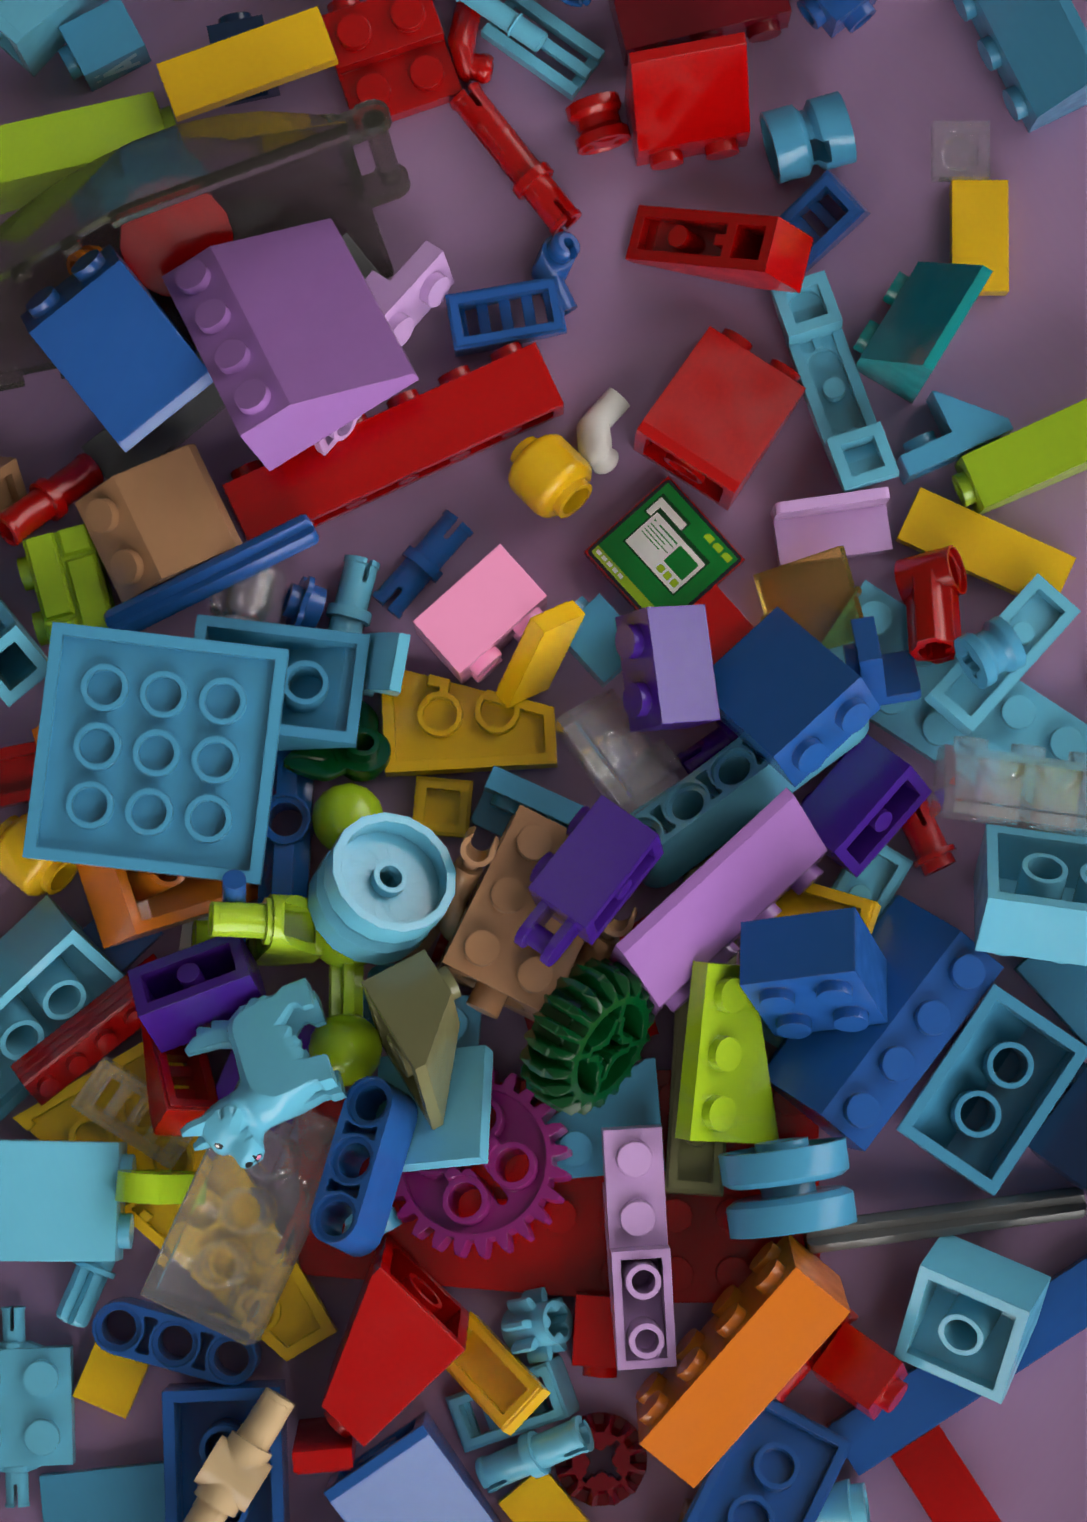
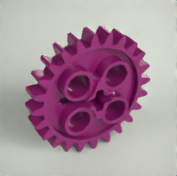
M493 1068L491 1108L496 1112V1122L489 1135L488 1164H483L488 1173L507 1195L508 1201L506 1204L500 1205L485 1179L471 1170L473 1165L402 1172L394 1202L406 1201V1203L396 1216L405 1223L419 1218L412 1234L423 1240L434 1232L432 1247L440 1252H443L451 1241L454 1240V1252L458 1257L466 1259L474 1243L479 1256L484 1259H490L493 1242L497 1241L500 1247L510 1254L514 1252L512 1235L518 1232L521 1236L532 1242L535 1240L530 1223L534 1219L548 1225L553 1222L549 1214L544 1210L547 1202L564 1204L565 1199L553 1190L554 1183L571 1181L572 1175L557 1167V1162L573 1156V1153L567 1146L556 1145L555 1141L563 1137L568 1130L562 1123L547 1124L556 1113V1110L545 1103L535 1107L538 1099L527 1088L519 1094L521 1079L512 1072L500 1085L499 1072ZM527 1155L529 1159L527 1174L517 1182H507L505 1178L507 1162L514 1156ZM478 1189L482 1195L480 1209L470 1217L461 1218L458 1212L460 1197L469 1190Z

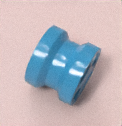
M995 616L983 624L982 631L976 634L966 632L954 640V649L960 666L972 683L981 689L994 684L997 681L998 674L1004 671L1013 673L1026 665V654L1021 640L1011 625L1002 617Z

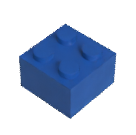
M855 907L741 922L740 987L775 1037L782 1036L788 1039H802L811 1035L812 1032L835 1029L843 1032H859L868 1028L869 1025L888 1023L887 959Z

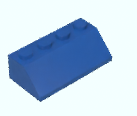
M901 895L893 897L877 918L872 932L873 938L887 959L888 1023L869 1025L868 1028L859 1032H843L835 1029L812 1032L811 1035L802 1039L785 1038L767 1061L771 1087L831 1137H846L847 1148L864 1152L1004 969L987 952L975 951V942L961 930Z

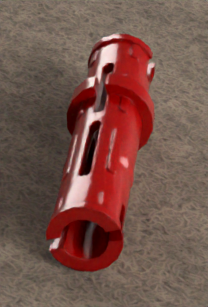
M478 82L468 85L469 94H467L465 89H462L451 100L450 107L458 113L514 184L512 192L519 200H527L550 229V233L553 236L558 232L564 231L562 229L563 225L566 229H569L577 222L582 213L553 180L552 173H554V170L547 162L540 163L483 92Z

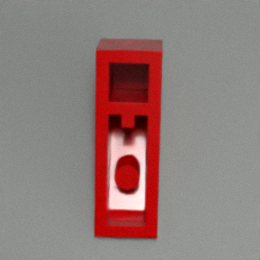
M639 205L625 259L632 263L749 288L800 293L814 238L779 216Z

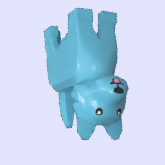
M306 978L282 986L273 995L251 998L247 1005L240 1006L229 1020H214L211 1023V1028L198 1027L196 1029V1036L191 1039L184 1049L185 1053L191 1057L219 1049H233L240 1083L235 1091L218 1100L201 1117L186 1123L180 1130L182 1137L199 1136L193 1144L194 1151L212 1148L217 1155H231L240 1168H251L263 1160L265 1154L264 1134L270 1128L302 1115L325 1101L332 1100L337 1102L347 1098L342 1076L338 1070L333 1071L328 1055L322 1054L310 1057L309 1052L302 1048V1041L298 1039V1035L305 1025L311 1024L318 1028L327 1024L321 1000L315 990L312 991L311 985Z

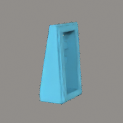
M560 1355L552 1357L551 1361L527 1366L537 1379L542 1377L545 1387L551 1392L549 1399L552 1407H548L545 1399L511 1436L504 1433L484 1411L483 1413L490 1430L481 1433L470 1403L473 1399L465 1390L445 1397L465 1453L568 1418L579 1411V1402Z

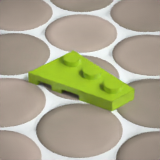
M693 961L675 1138L688 1141L760 1143L779 1139L761 1016L740 987V965Z

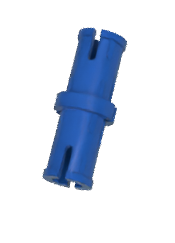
M445 509L439 520L415 548L411 545L407 547L402 553L405 560L380 588L372 594V597L384 606L391 596L400 589L402 592L387 609L398 619L403 616L402 613L415 600L430 580L436 583L443 575L440 571L442 566L454 555L467 538L474 534L462 522L450 537L445 539L444 535L458 519L457 516Z

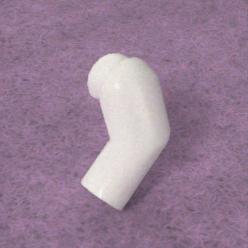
M611 387L585 413L576 427L578 452L590 463L592 470L596 474H607L616 467L619 454L612 448L610 428L630 407L626 399Z

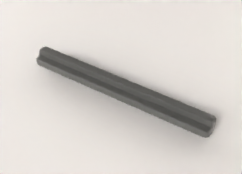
M1069 1187L857 1215L858 1221L849 1225L803 1233L804 1245L809 1252L816 1254L1080 1219L1086 1216V1199L1083 1190L1079 1187Z

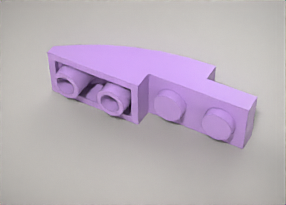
M427 240L390 281L373 270L365 279L401 346L408 341L414 327L430 309L437 307L445 300V295L449 293L450 287L454 284L444 251ZM361 416L315 443L316 450L326 456L338 441L346 439L351 434L357 420Z
M660 1124L601 1128L604 1182L602 1183L617 1370L676 1367L671 1248L668 1245L662 1127Z

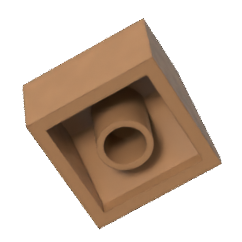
M187 444L118 473L75 502L122 603L242 544L195 444Z

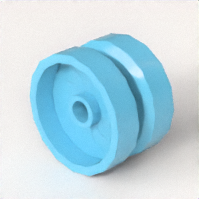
M387 812L363 816L343 830L332 849L319 864L309 883L308 909L316 930L332 949L357 962L381 965L399 961L418 948L428 936L430 930L445 915L455 896L456 870L447 847L430 828L411 817Z

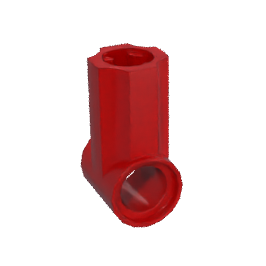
M950 545L896 560L894 574L899 595L906 606L909 653L916 661H927L934 664L954 660L956 654L954 640L961 636L959 596L966 594L967 591L966 570L960 553L956 547Z

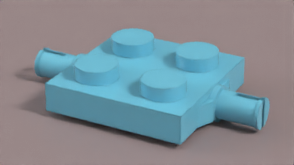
M13 1306L1 1307L0 1472H5L6 1508H14L17 1505V1493L18 1508L30 1506L29 1471L41 1466L73 1465L76 1462L75 1399L72 1396L74 1393L73 1345L44 1346L30 1340L26 1341V1306H16L14 1308Z

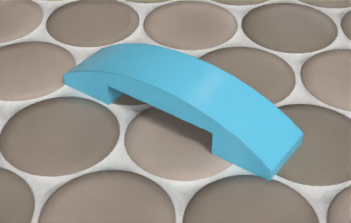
M825 270L804 276L800 293L771 290L775 310L794 370L801 377L798 382L806 388L803 394L824 451L843 492H852L899 477L900 472L881 421H876L842 329L843 319Z

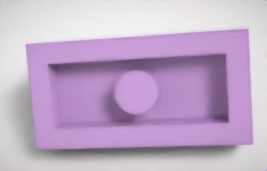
M889 487L775 503L770 516L778 568L891 552L893 547L886 504L890 499Z

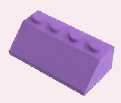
M786 787L615 945L609 960L620 962L641 980V986L650 995L648 999L654 1004V1008L651 1011L654 1015L665 1006L674 1013L689 999L693 961L727 964L740 951V948L734 941L741 936V922L776 918L782 912L776 904L779 899L790 889L798 896L801 895L822 875L823 871L817 864L828 850L794 794Z

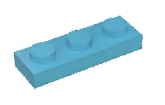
M1037 573L999 615V617H1002L1011 625L1020 638L1026 654V665L1013 673L1004 671L998 674L997 681L994 684L981 689L972 683L960 666L959 661H957L924 700L965 737H968L1081 611Z

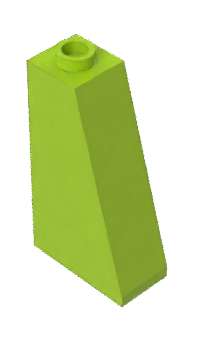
M151 91L0 125V215L175 160L176 156L171 141L180 139L181 136L171 106L160 108L154 92Z
M1087 398L961 456L954 465L957 474L952 475V483L964 507L972 505L975 512L983 515L1086 471Z

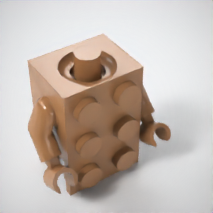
M519 805L515 815L510 817L500 839L495 836L491 847L487 850H477L471 844L476 826L470 827L466 831L460 847L461 856H458L453 864L456 870L455 896L445 915L439 921V930L448 941V944L436 968L438 969L446 965L458 984L472 990L466 1004L476 1011L498 1019L503 1007H506L535 1021L533 1013L540 1011L545 1002L544 995H550L556 989L558 978H568L571 968L576 964L584 966L585 962L591 958L600 961L604 958L609 960L615 945L620 941V937L627 935L632 930L637 915V908L634 906L630 916L625 920L613 918L593 945H590L577 935L558 961L550 967L540 962L541 954L529 945L521 948L515 944L514 938L518 929L536 907L528 888L532 883L530 881L532 870L546 853L552 852L555 854L568 838L566 827ZM551 917L544 927L555 934L562 924Z

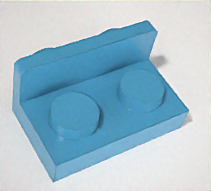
M494 765L471 821L474 825L501 837L510 817L515 815L519 805L568 828L575 814L584 806Z

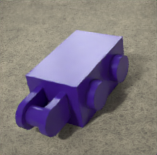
M603 795L598 798L591 808L584 806L575 814L566 831L568 838L555 854L552 852L546 853L535 865L530 875L532 883L528 888L536 907L518 929L514 943L521 948L529 945L541 954L540 962L547 967L552 966L558 961L577 935L590 945H593L664 854L658 833ZM551 917L562 924L555 934L544 927Z

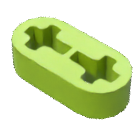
M164 1169L117 1170L115 1201L155 1205L202 1204L204 1202L206 1173Z

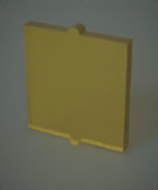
M837 546L753 575L764 612L761 621L778 606L829 650L853 642L851 619L864 617L858 598L862 590L854 584L844 546Z

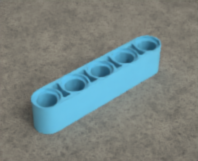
M869 720L861 730L854 733L837 748L819 769L810 773L796 787L791 785L738 737L633 816L659 834L664 854L643 879L642 883L647 887L661 888L675 882L727 843L786 787L792 793L855 747L866 736L869 730Z

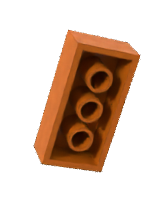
M791 1235L783 1236L777 1244L770 1241L759 1250L749 1267L752 1273L738 1288L735 1285H730L714 1303L711 1310L714 1316L700 1331L696 1328L691 1329L676 1346L677 1366L668 1367L663 1374L658 1371L653 1372L636 1393L635 1398L638 1400L636 1412L639 1445L692 1488L698 1485L850 1313L840 1276Z

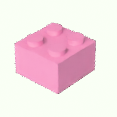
M499 544L413 621V624L421 640L462 685L471 677L477 683H480L503 662L501 658L503 654L500 651L514 638L519 643L530 618L547 610V595L506 549Z

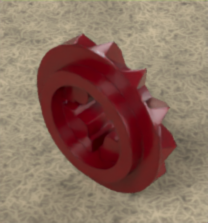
M608 1412L585 1414L582 1416V1420H585L591 1429L595 1449L602 1451L607 1446L611 1447L616 1440L619 1442L614 1448L615 1452L611 1457V1461L615 1466V1471L620 1475L616 1477L614 1474H608L600 1469L595 1474L591 1473L585 1479L584 1476L591 1463L586 1453L556 1464V1474L568 1494L591 1507L615 1506L636 1492L647 1470L646 1449L639 1445L637 1429L623 1417Z

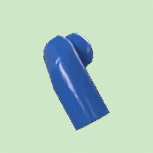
M567 231L558 232L554 236L551 235L545 239L531 269L532 280L553 276L558 277L564 316L578 307L565 280L575 258L580 252L578 239Z

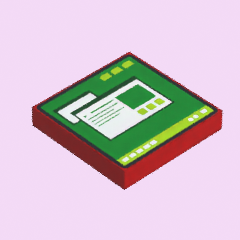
M669 476L584 551V555L635 611L646 607L694 605L715 585L718 586L745 561L743 556Z

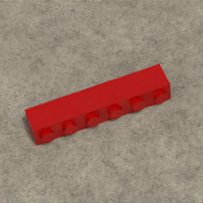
M519 341L510 343L491 353L489 357L492 362L471 371L468 365L460 366L438 378L440 386L420 395L417 389H410L392 397L386 402L387 410L370 418H367L365 413L362 414L351 434L346 439L338 441L326 456L318 452L315 446L312 445L272 471H269L260 460L246 463L230 473L233 480L222 484L247 541L301 514H306L312 520L315 527L320 526L563 415L564 402L536 342L522 347Z

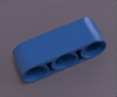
M366 1076L357 1080L346 1094L347 1098H345L310 1214V1226L316 1238L353 1257H362L372 1253L379 1246L384 1236L418 1118V1109L413 1098L377 1076ZM387 1100L384 1112L376 1118L379 1106ZM370 1157L366 1171L359 1176L362 1163ZM353 1214L349 1229L342 1234L345 1220Z
M122 1296L113 1299L96 1313L92 1323V1334L95 1342L102 1350L110 1354L222 1385L235 1386L245 1382L256 1371L262 1358V1348L259 1339L253 1332L243 1327L134 1297ZM124 1310L134 1318L136 1333L132 1339L119 1340L110 1333L108 1317L112 1311ZM173 1325L181 1326L191 1334L193 1342L190 1353L183 1356L174 1355L166 1349L163 1342V1334L167 1327ZM237 1341L247 1349L249 1363L245 1369L233 1371L224 1367L219 1358V1348L222 1343Z

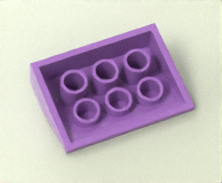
M331 218L210 246L162 276L240 437L269 471H272L419 380Z

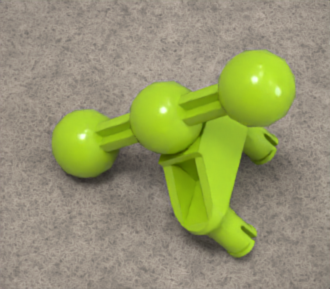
M344 783L330 787L322 792L314 804L312 823L316 837L327 849L331 850L343 830L363 816L383 813L381 803L368 788L357 784ZM270 894L267 898L264 897L262 903L212 901L209 906L208 920L193 921L191 946L215 937L246 938V945L258 966L314 963L317 959H322L329 965V1017L326 1018V1025L316 1027L311 1034L309 1044L310 1057L327 1054L333 1071L338 1070L340 1072L344 1087L352 1086L363 1077L372 1076L380 1065L382 1044L378 1031L372 1023L363 1017V986L361 982L364 981V965L368 963L353 961L331 948L315 928L308 909V898L299 895Z

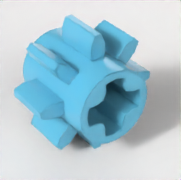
M545 1287L526 1290L522 1293L521 1298L507 1301L508 1310L503 1315L501 1321V1332L505 1343L511 1348L513 1355L527 1352L528 1362L533 1364L551 1361L553 1353L568 1349L566 1341L569 1340L573 1331V1318L562 1297L548 1299Z

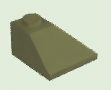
M424 949L361 983L382 1047L432 1130L444 1123L460 1028L454 1000L461 997V992L448 967L444 965L437 969Z

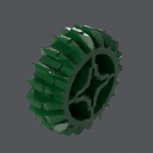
M591 958L585 962L584 966L576 964L571 968L568 978L560 977L557 979L556 989L550 995H544L545 1002L540 1011L533 1013L535 1021L532 1028L524 1034V1038L528 1043L521 1051L519 1057L524 1062L521 1067L520 1076L526 1080V1088L534 1093L535 1098L558 1112L563 1111L572 1116L577 1112L586 1115L592 1110L593 1106L597 1108L602 1107L609 1094L616 1095L619 1092L621 1082L626 1077H631V1069L634 1064L642 1059L640 1055L642 1048L651 1038L648 1034V1028L655 1021V1015L651 1012L654 1004L648 999L650 995L641 986V980L620 962H612L606 958L601 961Z

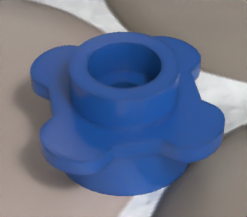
M303 576L298 585L295 583L289 585L280 611L282 616L287 617L285 625L311 628L317 626L325 606L327 589L315 585V577L308 576L307 578Z

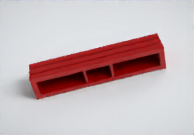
M153 953L147 959L141 962L138 966L154 961L158 958ZM128 973L10 1066L24 1087L41 1106L141 1028V1020L137 1014Z

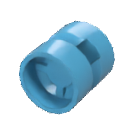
M838 91L806 100L803 110L800 111L790 104L760 113L759 121L763 144L771 171L778 184L809 176L813 165H818L826 171L857 161L853 128L844 100Z

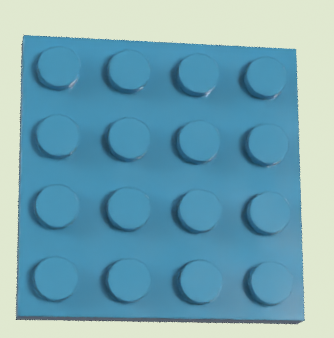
M52 622L22 857L222 881V877L227 871L239 870L245 874L246 884L261 885L289 649Z

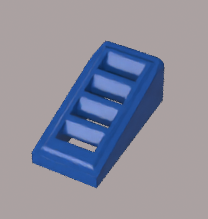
M826 170L779 217L814 238L806 273L871 213L835 174ZM827 194L846 213L839 221L820 202ZM809 210L829 229L822 237L802 217Z
M557 276L445 295L455 357L496 350L513 342L519 341L523 344L567 334ZM543 293L548 323L537 324L532 296ZM521 299L525 327L514 328L510 301ZM498 304L503 330L492 332L487 306ZM476 309L480 334L469 336L465 311Z

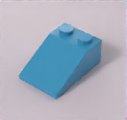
M197 614L194 638L289 649L278 751L356 748L370 634Z

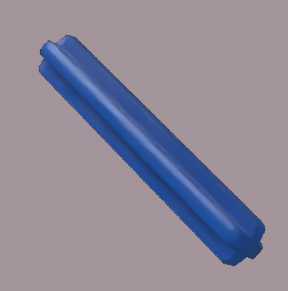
M301 514L107 610L104 613L106 625L112 629L140 632L316 545L319 541L318 532L312 520L306 514Z

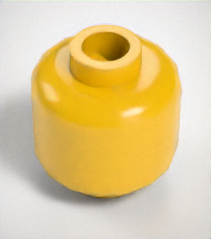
M545 434L539 438L529 436L521 441L511 453L510 461L513 464L508 473L509 487L534 513L542 518L556 516L567 518L578 511L590 497L592 492V485L590 484L592 467L562 436L558 434Z
M28 813L20 817L17 815L10 816L0 825V873L29 896H41L45 893L54 895L63 890L78 871L76 864L22 857Z

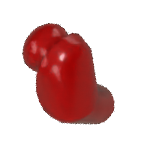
M459 1L455 4L448 35V44L457 76L469 85L472 81L487 84L492 79L494 58L489 53H476V38L481 15Z

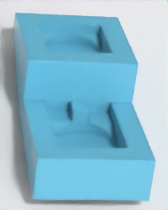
M395 632L369 633L370 644L363 695L373 697L374 693L398 697L401 693L411 635Z

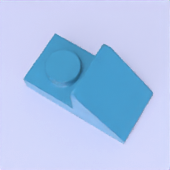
M932 391L926 402L942 436L936 438L934 431H929L902 445L905 453L900 455L896 461L901 482L905 485L959 460L961 456L1010 434L1014 428L1009 418L946 394Z

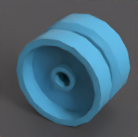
M808 1137L785 1138L754 1144L755 1147L718 1155L723 1186L731 1190L760 1189L761 1192L758 1195L734 1200L726 1208L730 1239H758L802 1234L845 1226L858 1221L854 1191L844 1185L816 1186L815 1181L841 1176L850 1168L846 1137L808 1139Z

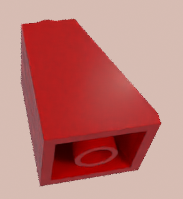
M710 326L637 428L633 450L728 511L802 399L806 388L797 383L801 378L800 375L785 363L772 359L768 364L750 352L753 347L752 344L737 332L724 328L722 333Z
M388 1233L382 1238L373 1255L332 1362L322 1402V1407L326 1410L324 1416L331 1427L345 1438H349L352 1435L363 1447L466 1350L469 1312Z

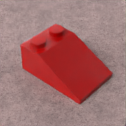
M745 32L629 53L624 103L632 135L631 140L636 166L650 164L652 170H666L682 165L684 163L683 158L705 154L707 160H721L737 155L740 152V147L747 146L750 135V108Z

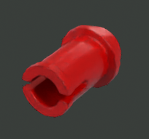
M927 799L901 827L917 859L913 862V866L915 869L921 867L925 877L956 862L952 854L956 847L954 844H947Z

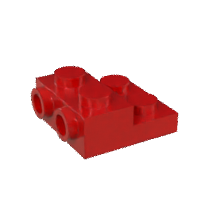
M333 0L327 5L328 13L321 15L338 59V65H335L334 68L357 134L450 103L462 90L433 0H365L362 2L360 0Z

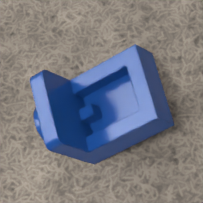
M874 616L851 619L853 643L843 645L845 664L861 676L879 706L920 699L921 686L916 663L909 650L882 654Z

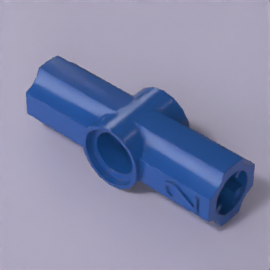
M292 750L277 751L261 885H258L257 903H262L264 897L267 898L270 894L299 895L308 898L311 840L314 834L312 823L314 780L295 774L283 766L284 758ZM285 810L296 811L302 815L303 819L299 830L290 836H280L272 831L273 819L278 813Z

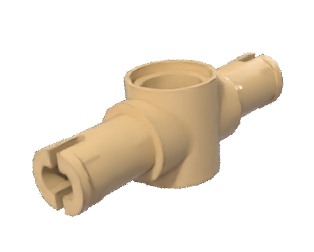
M266 1387L238 1431L232 1430L228 1437L224 1435L220 1437L194 1480L198 1484L194 1491L197 1498L183 1522H225L228 1516L235 1518L239 1510L245 1513L273 1467L268 1463L272 1457L268 1450L295 1407L292 1401Z

